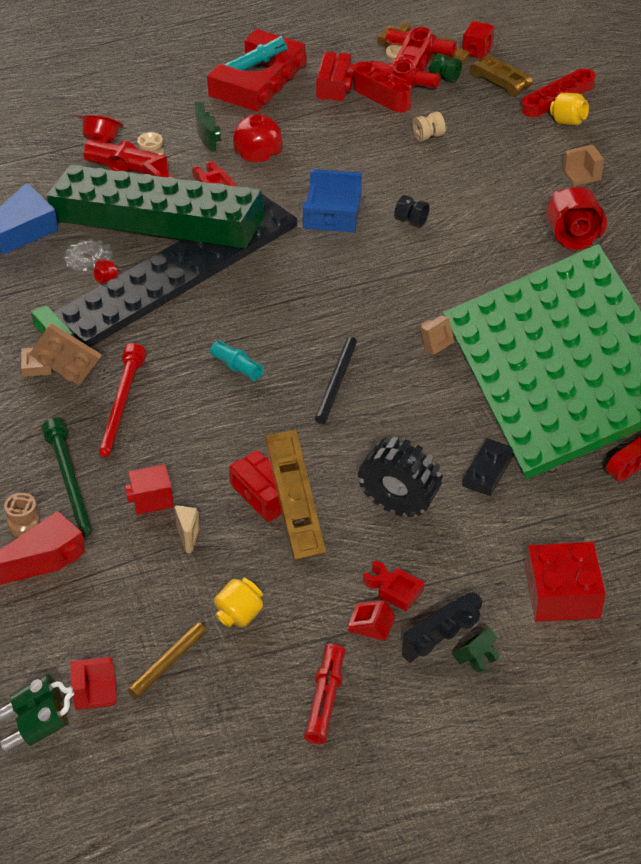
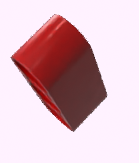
M361 61L354 65V91L394 112L402 113L410 110L412 94L410 82L368 61Z

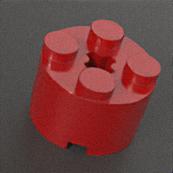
M571 187L565 190H557L552 194L551 201L546 210V219L555 238L565 248L571 250L585 249L593 245L592 241L598 236L601 238L607 227V218L590 189Z

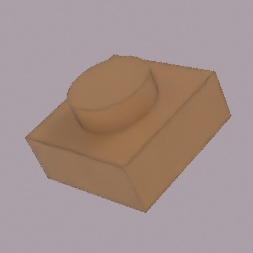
M33 348L21 349L22 377L52 375L50 367L40 364L37 359L29 355Z

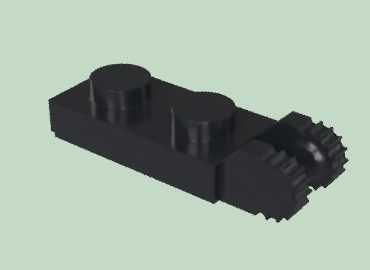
M473 592L465 594V596L450 602L406 631L403 637L402 656L411 663L420 656H427L434 649L435 645L444 639H452L459 632L460 628L470 629L474 624H477L480 619L479 609L482 606L480 595Z

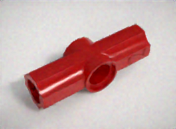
M92 139L87 140L83 152L84 160L107 165L113 171L127 172L130 170L143 173V162L159 156L157 153L138 150L134 144L128 141H121L118 145Z

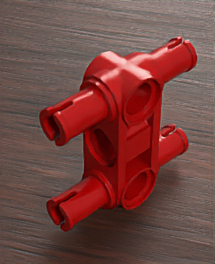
M424 26L415 27L408 32L389 28L386 33V43L402 46L396 58L391 64L375 60L370 62L411 83L412 88L420 85L437 89L440 83V74L423 70L434 53L454 57L457 50V42L438 39L435 34H431L429 28Z

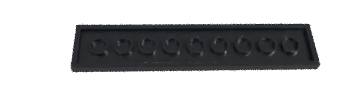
M262 194L265 217L246 248L182 239L114 279L59 308L54 313L70 329L74 338L92 347L296 228L297 218Z

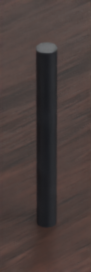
M348 337L345 341L315 416V421L319 424H325L357 344V340L354 337Z

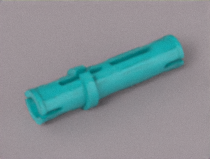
M281 35L267 44L263 45L261 43L257 45L256 49L224 65L244 71L264 61L266 63L270 61L271 57L285 50L287 51L288 46L286 42L284 43L285 40Z

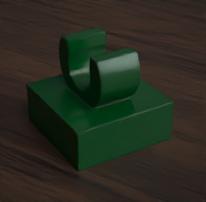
M489 627L472 636L454 651L452 655L459 664L471 660L472 668L480 673L487 669L486 664L482 660V655H485L491 663L500 658L497 650L490 646L498 637Z

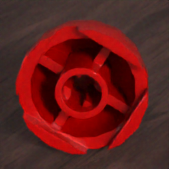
M253 114L239 121L233 133L234 152L236 154L237 152L240 153L242 159L251 162L268 161L270 156L275 153L278 156L283 149L280 127L274 119L265 115Z

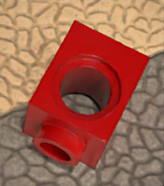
M472 21L463 34L462 49L469 51L470 57L478 59L485 57L493 46L495 25Z

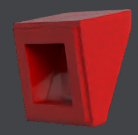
M385 600L357 603L347 630L351 633L377 640H387L395 614Z

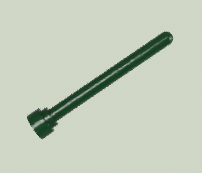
M52 418L43 423L41 427L45 441L53 445L78 529L82 532L83 537H88L92 533V528L65 445L68 431L62 419Z

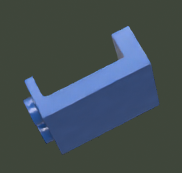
M312 169L310 171V187L307 201L303 203V229L355 233L362 195V173Z

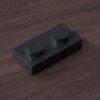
M486 438L463 477L462 487L491 497L514 457L512 447Z

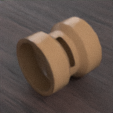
M16 493L7 498L4 510L8 518L9 530L13 535L20 537L40 523L37 504L31 494Z

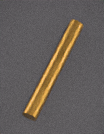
M197 622L127 689L128 693L135 699L140 697L207 632L206 628Z

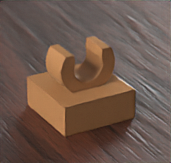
M441 315L434 320H426L419 325L426 353L435 355L454 343L449 317Z

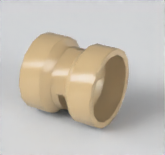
M438 111L430 113L428 117L418 116L413 118V132L416 139L420 142L428 140L430 136H443L446 132L444 118Z

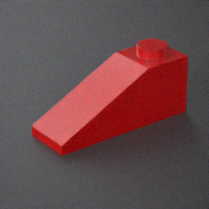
M55 512L0 549V585L59 571L68 564L77 561L85 553L82 532L60 512Z

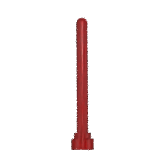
M131 343L126 345L122 354V361L125 367L100 444L99 454L102 457H108L111 453L135 371L145 362L147 352L139 344Z

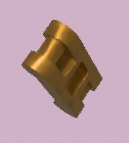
M486 55L481 59V62L477 61L470 66L471 74L474 77L482 76L494 82L496 85L505 88L508 94L513 97L520 94L522 89L525 90L533 84L529 74L492 55Z

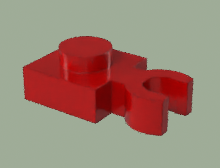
M378 561L372 563V572L378 575L372 576L367 572L363 574V584L372 589L379 588V597L405 612L424 591L425 582L399 568L390 573L387 571L386 566Z

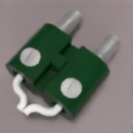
M46 674L11 694V703L0 709V723L18 714V717L15 719L19 731L0 742L4 751L7 752L23 742L32 746L69 725L67 711L70 707L69 700L74 695L73 688L71 686L66 688L63 683L55 682L51 675ZM60 690L67 693L64 699V707L60 704L63 701Z

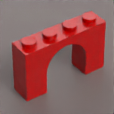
M255 29L244 40L245 54L256 49L257 45L261 43L264 45L279 38V35ZM283 37L288 50L271 57L270 61L266 63L264 61L258 63L268 67L262 71L247 72L223 64L217 65L207 75L208 96L258 112L305 66L307 61L305 43Z

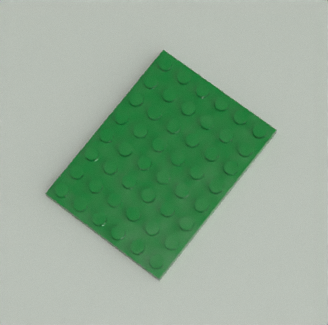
M599 244L443 312L444 316L449 317L452 333L509 446L512 447L514 456L526 480L641 430V310Z

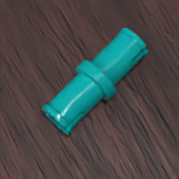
M222 340L215 341L211 346V356L227 364L228 369L231 371H239L252 381H256V379L258 380L262 376L264 366L247 357L245 351L234 349Z

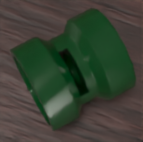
M437 53L431 63L430 73H438L440 78L444 77L446 81L455 83L462 70V61L457 58L449 59L446 55Z

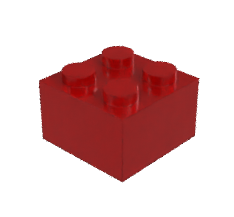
M594 542L528 545L525 573L535 622L601 618L606 592Z

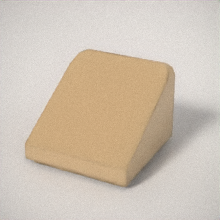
M177 505L174 507L176 526L186 553H191L200 531L199 514L197 508Z

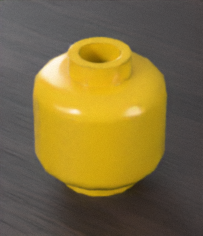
M560 93L555 101L551 103L550 113L559 125L578 126L587 118L589 104L582 94Z
M247 578L242 580L231 579L214 598V605L218 610L215 614L216 618L228 628L233 624L240 628L248 626L263 608L261 599L263 593Z

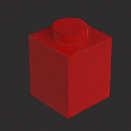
M165 464L128 471L130 484L124 485L127 503H134L136 515L174 508L171 484Z

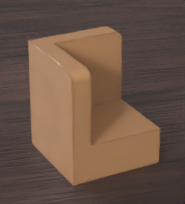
M594 145L567 150L564 156L563 173L573 186L599 181L602 178L604 158Z

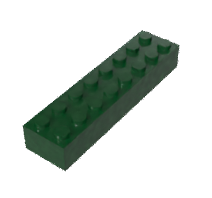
M69 165L46 195L48 203L55 209L57 222L239 248L247 247L265 217L262 192L259 189L205 183L197 180H182L173 177H159L150 174L128 173L126 171L105 170L103 168L82 167L80 165Z

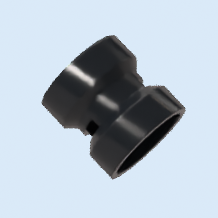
M404 194L397 202L394 217L402 222L410 221L411 225L421 228L428 218L430 204L422 200L416 202L412 197Z

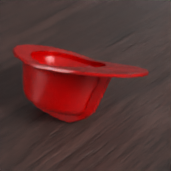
M74 114L75 117L82 119L83 137L87 140L92 139L113 143L118 130L123 128V124L120 121L109 117Z

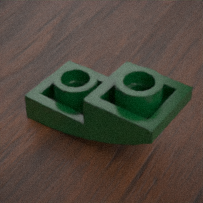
M195 102L198 135L203 144L211 152L216 151V141H221L220 126H215V116H210V112H205L204 102Z

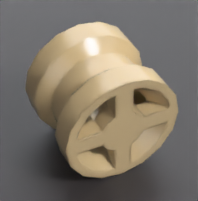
M147 132L138 137L137 143L140 150L159 155L164 154V150L161 147L163 145V138L160 134Z

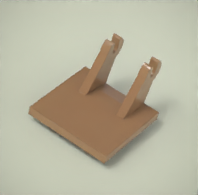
M52 323L49 324L29 354L37 359L40 364L50 367L61 374L66 380L74 382L79 386L102 356Z

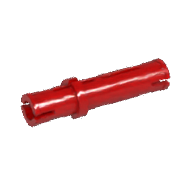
M327 644L325 646L321 668L315 674L317 685L307 729L304 734V738L313 744H323L326 742L336 691L342 684L343 676L341 669L346 650L338 644ZM331 670L329 685H326V684H327V679H328V674H329V671ZM322 701H325L322 716L319 717Z

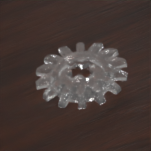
M89 239V241L79 240L78 244L72 243L70 245L72 250H65L68 256H64V260L68 261L66 265L73 267L75 271H79L83 267V272H87L89 267L92 270L95 268V263L98 260L105 259L111 261L112 257L109 256L113 253L112 250H108L110 248L108 244L102 246L103 241L101 240L98 242L93 241V239ZM89 253V255H92V258L87 259L84 257V254Z

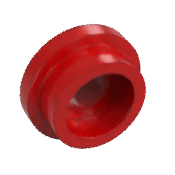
M101 259L95 263L93 275L95 280L102 285L117 277L118 271L112 261Z

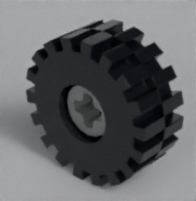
M392 437L390 441L388 438H384L380 442L377 441L358 471V478H361L359 485L360 487H366L365 495L367 497L372 496L374 498L372 502L375 505L382 504L385 506L383 510L387 512L394 510L395 515L401 517L404 513H406L407 517H414L415 513L418 516L422 515L429 508L443 483L441 482L443 475L441 472H438L440 469L438 462H431L433 456L430 453L425 455L421 452L423 447L417 444L415 448L411 446V441L406 439L401 443L397 437Z

